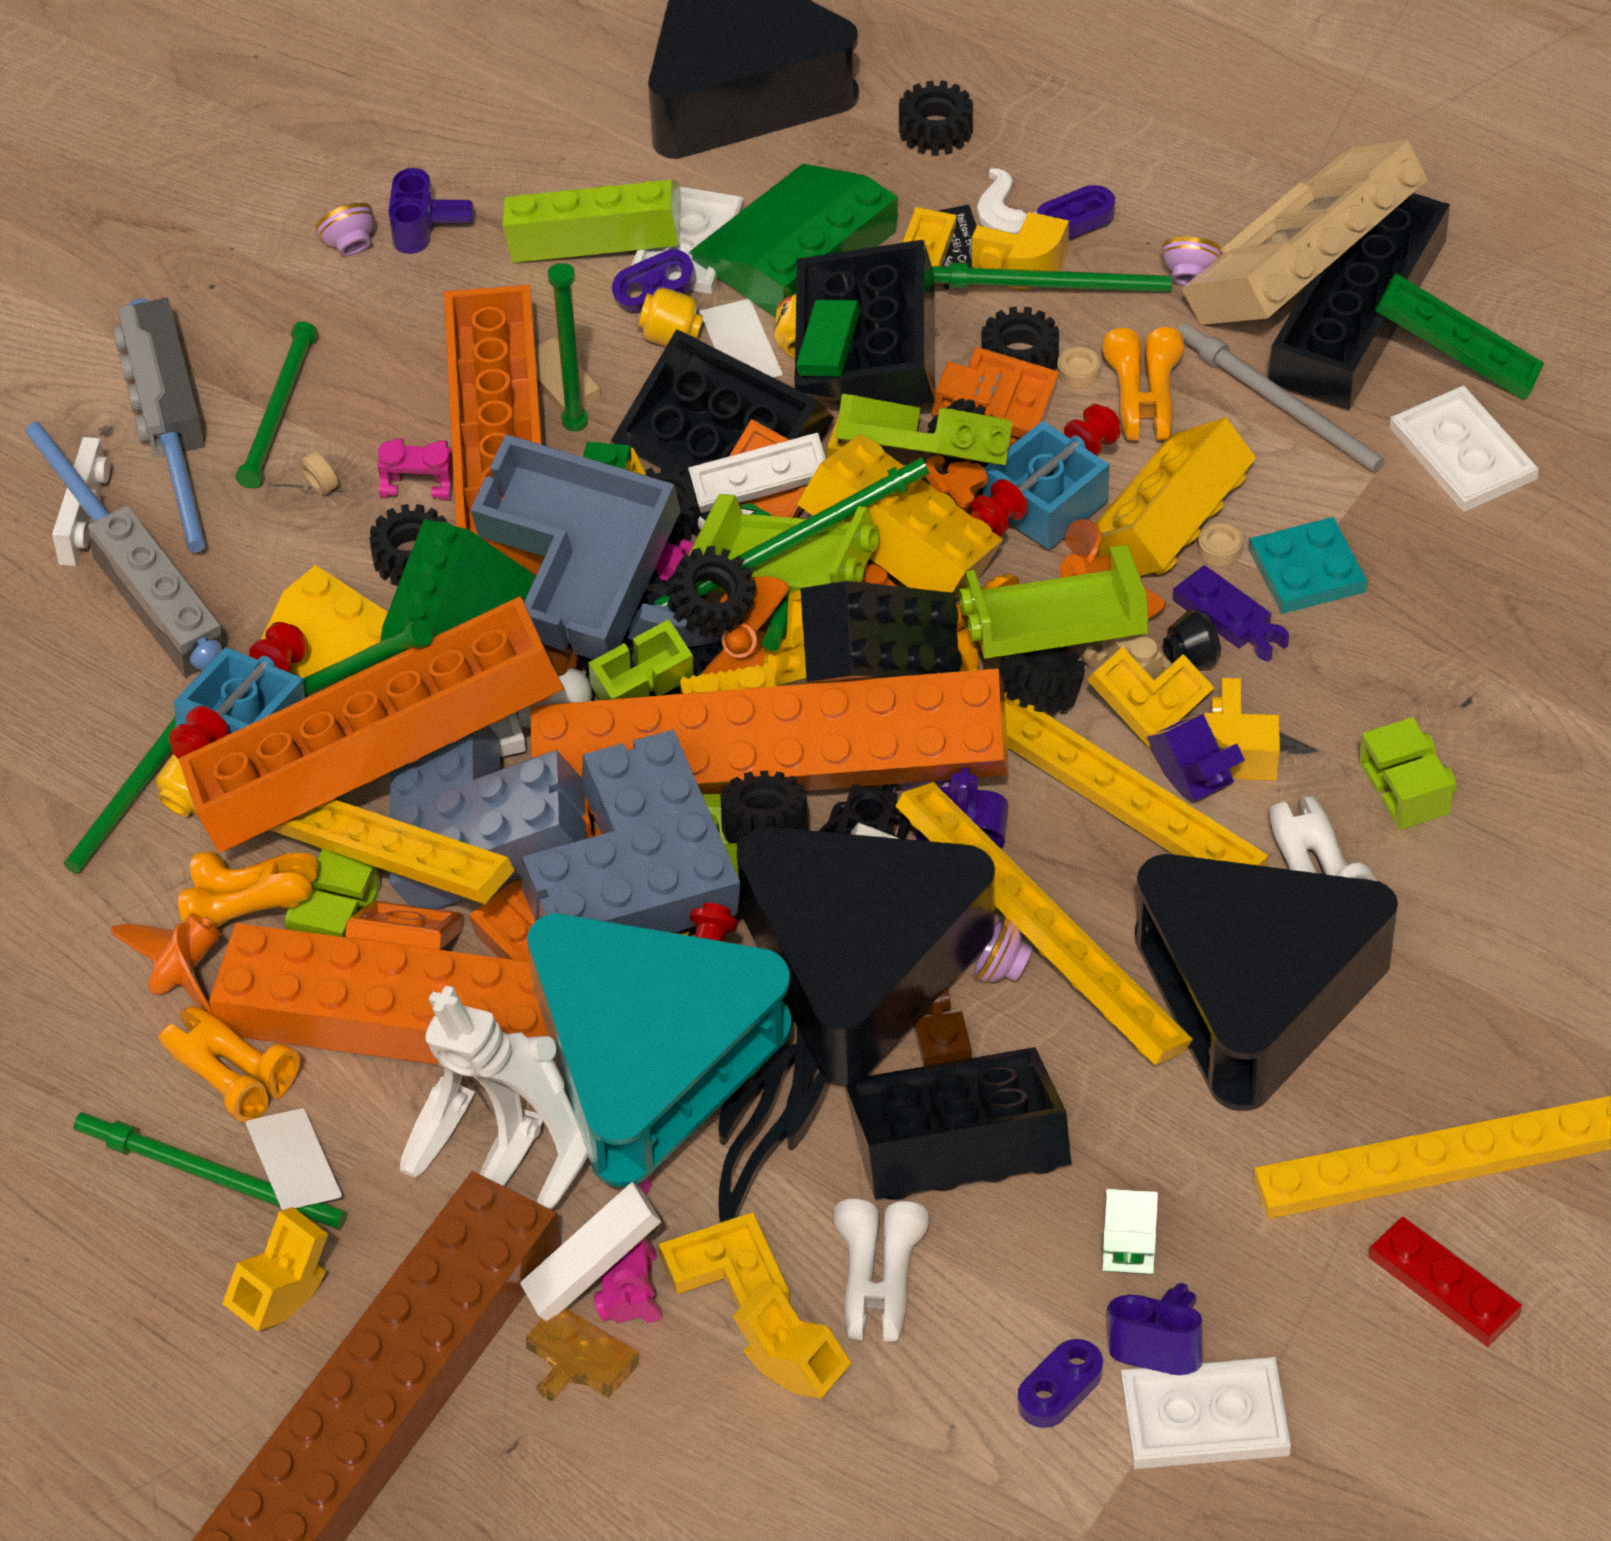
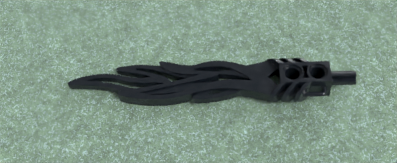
M852 784L847 801L834 805L828 822L819 831L851 834L854 827L861 823L894 837L905 839L910 821L904 814L899 813V809L896 807L898 793H894L897 784L867 787ZM898 823H900L897 835H895ZM791 1015L792 1026H793V1024H794V1019H793V1017H792V1015ZM798 1027L796 1044L777 1051L741 1096L740 1094L751 1077L723 1104L718 1130L719 1142L725 1145L751 1104L763 1090L753 1115L730 1146L723 1164L718 1198L720 1223L739 1216L759 1171L786 1137L789 1150H794L818 1115L831 1082L825 1079L820 1071L815 1078L817 1065ZM794 1064L793 1082L786 1108L752 1152L731 1193L732 1179L744 1151L754 1141L769 1119L779 1097L783 1081Z

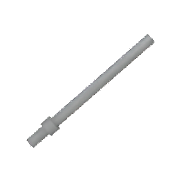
M1187 322L1180 325L1178 331L1183 335L1184 342L1196 349L1202 360L1212 367H1222L1373 473L1378 472L1385 462L1382 456L1229 352L1227 344L1215 336L1207 337Z

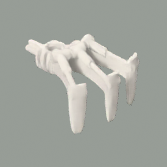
M445 986L442 993L433 991L429 1001L435 1016L427 1029L426 1042L434 1057L438 1059V1065L444 1068V1077L442 1076L436 1086L432 1088L429 1098L414 1124L401 1157L400 1172L416 1178L426 1170L448 1141L463 1114L466 1113L475 1093L460 1085L463 1076H471L488 1093L494 1107L498 1125V1136L486 1157L480 1175L504 1186L521 1163L531 1144L540 1135L541 1126L544 1121L555 1143L558 1157L539 1194L537 1203L552 1209L562 1198L588 1158L573 1107L563 1089L565 1085L564 1080L553 1060L556 1054L554 1040L549 1036L525 1037L521 1032L510 1034L502 1032L492 1013L463 1006L454 988ZM520 1095L532 1105L537 1113L522 1109Z

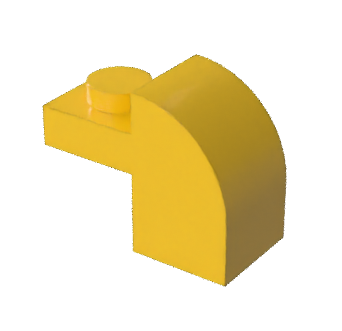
M1028 212L1018 234L977 225L972 236V267L1060 271L1068 253L1069 221ZM1007 286V288H1010V289H1030V288H1035V287H1013V286Z
M1222 678L1221 697H1212L1211 713H1204V716L1219 747L1238 744L1245 761L1230 768L1233 774L1232 777L1243 780L1277 781L1280 755L1279 715L1241 714V678Z
M294 1207L279 1211L264 1253L237 1262L222 1304L257 1332L286 1321L312 1297L326 1273V1270L318 1265V1261L328 1233Z
M763 1281L732 1316L749 1342V1345L743 1351L747 1358L766 1377L792 1393L821 1399L851 1365L850 1359L827 1325L801 1321L777 1283Z

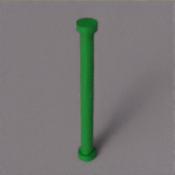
M557 263L548 269V282L554 289L565 410L561 415L562 425L566 430L575 432L584 429L588 424L587 412L582 408L571 288L575 281V271L567 263Z
M299 321L293 325L291 331L293 340L245 464L238 467L235 475L236 481L245 488L254 489L261 484L263 479L262 466L309 345L315 343L318 335L316 327L311 323Z
M416 619L408 623L404 631L305 677V698L412 647L421 649L428 646L433 640V632L430 625L425 620Z

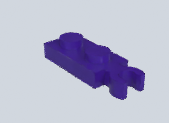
M1203 565L1173 588V601L1186 611L1195 609L1207 614L1212 620L1217 633L1238 649L1249 642L1254 646L1256 656L1261 660L1269 662L1273 654V647L1269 642H1274L1283 649L1288 647L1289 633L1280 625L1270 624L1271 612L1206 565Z

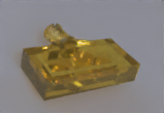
M566 1308L558 1315L552 1316L548 1321L542 1319L526 1336V1349L547 1361L552 1368L551 1372L536 1386L538 1393L543 1398L547 1396L548 1401H553L568 1382L589 1386L609 1398L639 1365L638 1351Z

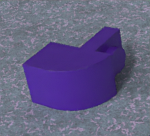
M1204 713L1184 718L1147 736L1165 776L1180 795L1190 801H1197L1233 783V774L1230 768L1245 761L1238 744L1224 747L1218 746Z

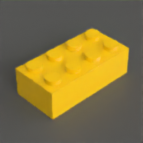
M859 434L819 464L797 505L813 516L888 476L887 470L893 467L899 470L905 467V465L900 464L884 452L880 444ZM922 479L906 486L907 492L899 495L897 491L869 506L874 524L878 526L880 532L878 548L875 552L871 553L870 559L909 588L952 592L955 594L956 599L959 597V589L966 588L965 571L975 570L979 580L1003 541L1002 538L992 532L988 524L980 519L973 518L957 506L949 495L938 492ZM854 515L841 522H851Z

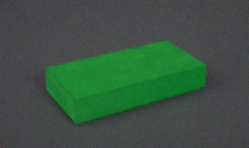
M815 300L796 363L799 376H842L860 315L857 300Z

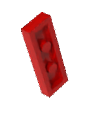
M1404 1216L1370 1247L1369 1259L1486 1347H1489L1521 1315V1303Z

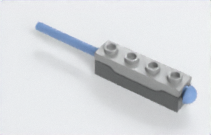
M168 297L152 301L135 299L127 306L117 308L121 325L113 327L118 352L127 351V355L120 356L125 382L134 380L135 385L127 386L132 411L142 412L141 416L135 417L140 443L149 441L153 458L166 456L187 548L192 553H198L205 548V541L183 452L205 447L200 419Z
M39 422L29 424L25 433L93 521V523L88 525L94 560L182 675L187 678L200 670H204L223 650L220 624L130 508L125 506L110 514Z

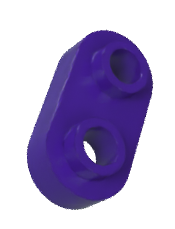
M1089 185L1043 203L1036 213L1068 220L1069 239L1109 223L1115 214V196L1109 189L1103 186Z
M677 249L666 250L621 270L612 282V293L620 308L627 312L638 313L642 310L646 295H654L658 288L664 287L680 293L688 291L695 282L696 270L688 254ZM673 272L682 273L676 280L668 279L669 275ZM635 289L643 290L638 297L629 296Z
M1082 1339L1067 1340L1057 1346L1019 1386L1018 1411L1023 1420L1039 1428H1049L1061 1423L1100 1383L1103 1374V1357L1100 1350L1091 1342ZM1082 1359L1085 1362L1082 1364H1073L1069 1360ZM1046 1391L1052 1395L1048 1398H1040L1036 1394Z

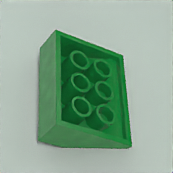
M802 163L690 250L689 254L692 255L694 262L708 270V267L714 269L716 277L775 317L778 304L784 298L796 294L797 259L878 247L896 233L898 196L867 175Z
M424 519L384 620L380 642L404 631L406 625L416 619L425 620L430 625L433 637L519 596L525 602L536 575L469 529L456 527L447 522H435Z

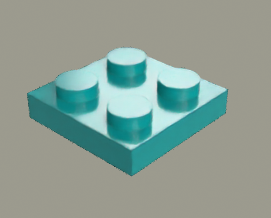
M1334 517L1249 538V552L1281 614L1366 592L1367 579Z

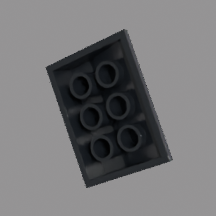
M924 239L797 259L795 389L803 393L842 399V394L908 406L935 402V275ZM815 300L858 301L860 315L842 376H799L796 363Z
M676 329L612 437L611 442L613 444L630 445L631 448H634L639 458L658 468L660 466H668V472L670 473L674 472L675 467L683 468V476H685L689 472V467L729 457L751 419L788 440L818 433L821 441L834 417L819 400Z
M1036 1047L870 1075L857 1083L844 1085L866 1177L875 1199H901L907 1197L910 1193L930 1189L947 1191L964 1183L981 1180L985 1182H998L1006 1179L1009 1175L1026 1172L1043 1174L1052 1172L1060 1166L1072 1165L1067 1112Z

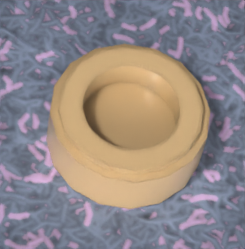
M1073 347L1065 350L1058 357L1057 371L1059 372V380L1071 388L1081 389L1090 387L1100 378L1101 361L1099 356L1093 350L1085 347Z
M311 451L299 460V468L302 475L317 493L327 495L338 487L339 482L334 471L319 453Z
M1213 523L1201 530L1198 537V554L1203 561L1219 567L1231 565L1241 557L1243 537L1236 527L1226 523Z

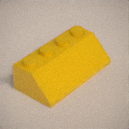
M1227 417L1169 436V439L1163 442L1095 522L1099 525L1101 531V542L1096 555H1110L1109 547L1128 545L1139 576L1150 573L1161 575L1175 565L1178 560L1175 555L1183 546L1188 545L1201 533L1200 525L1205 519L1213 516L1223 507L1224 502L1222 499L1229 491L1238 487L1247 478L1245 471L1257 458Z
M314 565L283 591L261 639H266V630L275 622H285L298 627L304 634L308 645V652L300 662L291 663L292 669L290 673L305 678L379 643L382 626L388 612L319 566Z

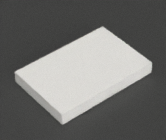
M680 187L679 246L637 250L632 265L670 249L681 250L688 254L692 260V255L689 254V251L742 211L744 208V197ZM692 260L696 270V279L689 290L712 294L718 278L716 277V272L711 267H708V270ZM673 272L669 275L668 279L676 280L682 273Z
M1464 385L1390 417L1389 428L1463 512L1538 479L1539 468Z
M1275 1357L1202 1363L1201 1368L1196 1372L1180 1376L1146 1368L1121 1370V1386L1134 1469L1290 1456L1291 1444Z

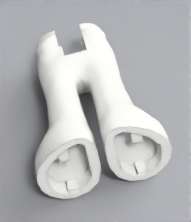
M1314 796L1300 797V816H1293L1286 801L1279 802L1270 807L1269 817L1273 835L1290 870L1317 873L1307 851L1312 850L1316 853L1324 874L1377 881L1373 871L1367 865L1361 862L1347 865L1330 820Z
M846 1199L835 1206L833 1221L837 1232L847 1242L849 1250V1271L844 1300L845 1328L848 1338L863 1342L864 1328L867 1325L866 1308L884 1309V1314H882L883 1343L898 1341L906 1314L907 1272L910 1254L913 1246L925 1236L929 1226V1212L924 1206L909 1201L895 1202L887 1207L884 1213L882 1281L875 1283L873 1282V1268L879 1233V1212L874 1204L866 1200Z

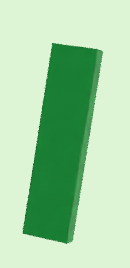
M1397 273L1389 281L1375 309L1376 312L1523 401L1531 393L1544 365V362Z

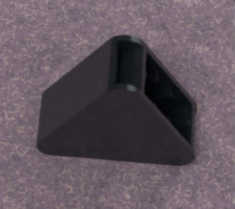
M668 0L648 80L651 135L654 150L663 157L681 159L849 111L859 100V85L853 78L852 51L858 44V30L856 26L848 19L811 0Z
M763 827L753 830L744 836L738 845L737 862L742 917L757 947L777 953L786 962L790 974V985L783 999L821 1075L830 1082L848 1085L863 1080L988 944L994 935L995 866L991 857L978 847L964 844L778 827Z
M1174 854L1154 856L1144 862L1138 871L1139 909L1138 921L1134 932L1135 944L1174 1021L1193 1039L1188 1049L1212 1096L1219 1104L1228 1109L1250 1111L1264 1105L1390 969L1398 901L1392 889L1382 882Z

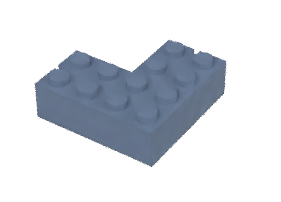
M505 434L490 467L492 477H485L470 510L478 536L545 557L524 602L545 645L565 651L570 643L574 654L596 659L620 646L623 642L680 513L675 486L669 482Z
M489 726L465 736L456 743H451L437 749L414 763L406 764L390 772V818L508 857L515 871L503 885L522 879L523 856L586 839V822L581 817L585 815V793L582 789V778L558 750H554L500 770V738ZM390 872V885L410 906L437 909L465 899V897Z
M674 729L633 740V749L627 750L625 744L622 743L583 754L582 789L601 835L522 857V890L535 922L545 915L560 913L673 933L696 926L689 920L690 911L694 908H702L703 903L723 905L731 910L730 916L738 913L739 878Z

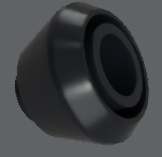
M1195 609L1186 611L1169 626L1167 637L1163 639L1165 653L1172 663L1184 654L1197 669L1214 668L1221 656L1220 639L1212 620L1204 612Z

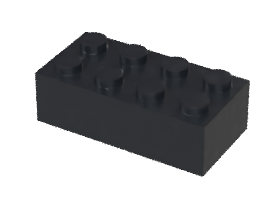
M841 581L800 588L807 682L824 683L960 672L962 659L958 650V609L955 604L954 593L853 581Z

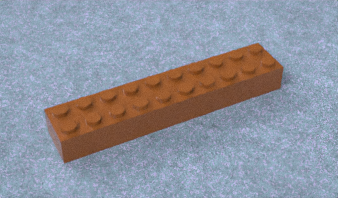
M471 1171L192 1541H345L526 1293L520 1282L561 1246L557 1212Z

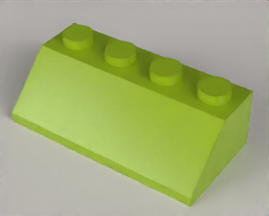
M672 179L504 197L503 230L512 263L679 246L680 184Z

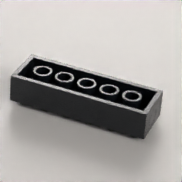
M1412 193L1309 282L1271 346L1269 379L1280 387L1350 409L1398 324L1376 312L1375 309L1395 273L1416 286H1421L1446 242L1450 204Z

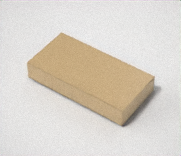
M552 338L535 346L538 387L558 410L563 413L565 404L559 342ZM579 365L583 407L601 398V392L598 385Z

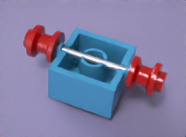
M1091 404L1083 412L1084 422L1078 419L1071 420L1065 425L1064 434L1042 420L1008 448L1006 465L989 463L984 467L987 474V485L983 488L982 495L977 496L972 501L971 516L984 521L989 525L992 532L998 536H1001L1008 530L1010 523L1050 550L1065 537L1066 530L1073 521L1087 519L1108 502L1110 464L1098 456L1102 450L1101 443L1111 445L1120 438V421L1116 413L1109 407Z
M285 622L273 623L266 630V639H259L250 647L249 656L225 647L174 700L176 727L169 734V742L172 752L177 759L305 699L304 678L290 673L292 669L291 663L300 662L308 652V645L304 634L298 627Z

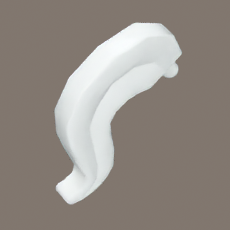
M991 168L989 170V179L995 181L982 194L977 204V216L980 224L987 228L1018 234L1027 214L1022 210L1012 209L1005 205L1013 188V179L1006 171L999 168Z

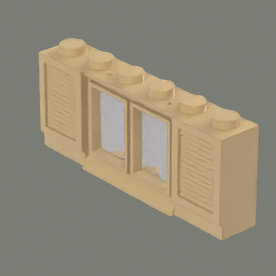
M1409 140L1352 147L1348 151L1341 153L1307 183L1299 182L1224 245L1221 248L1222 255L1181 288L1200 325L1269 318L1421 187L1428 179Z

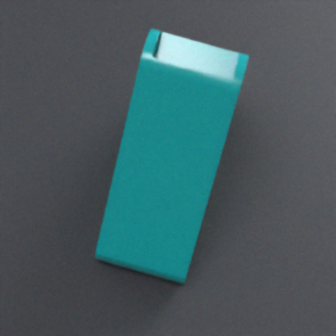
M552 913L541 917L531 926L528 932L527 944L534 992L548 1035L556 1044L555 1056L593 1172L601 1181L608 1185L627 1187L631 1182L639 1184L645 1180L749 1079L790 1036L792 1029L791 1014L787 1005L782 1001L790 985L789 969L783 958L771 950L560 913Z

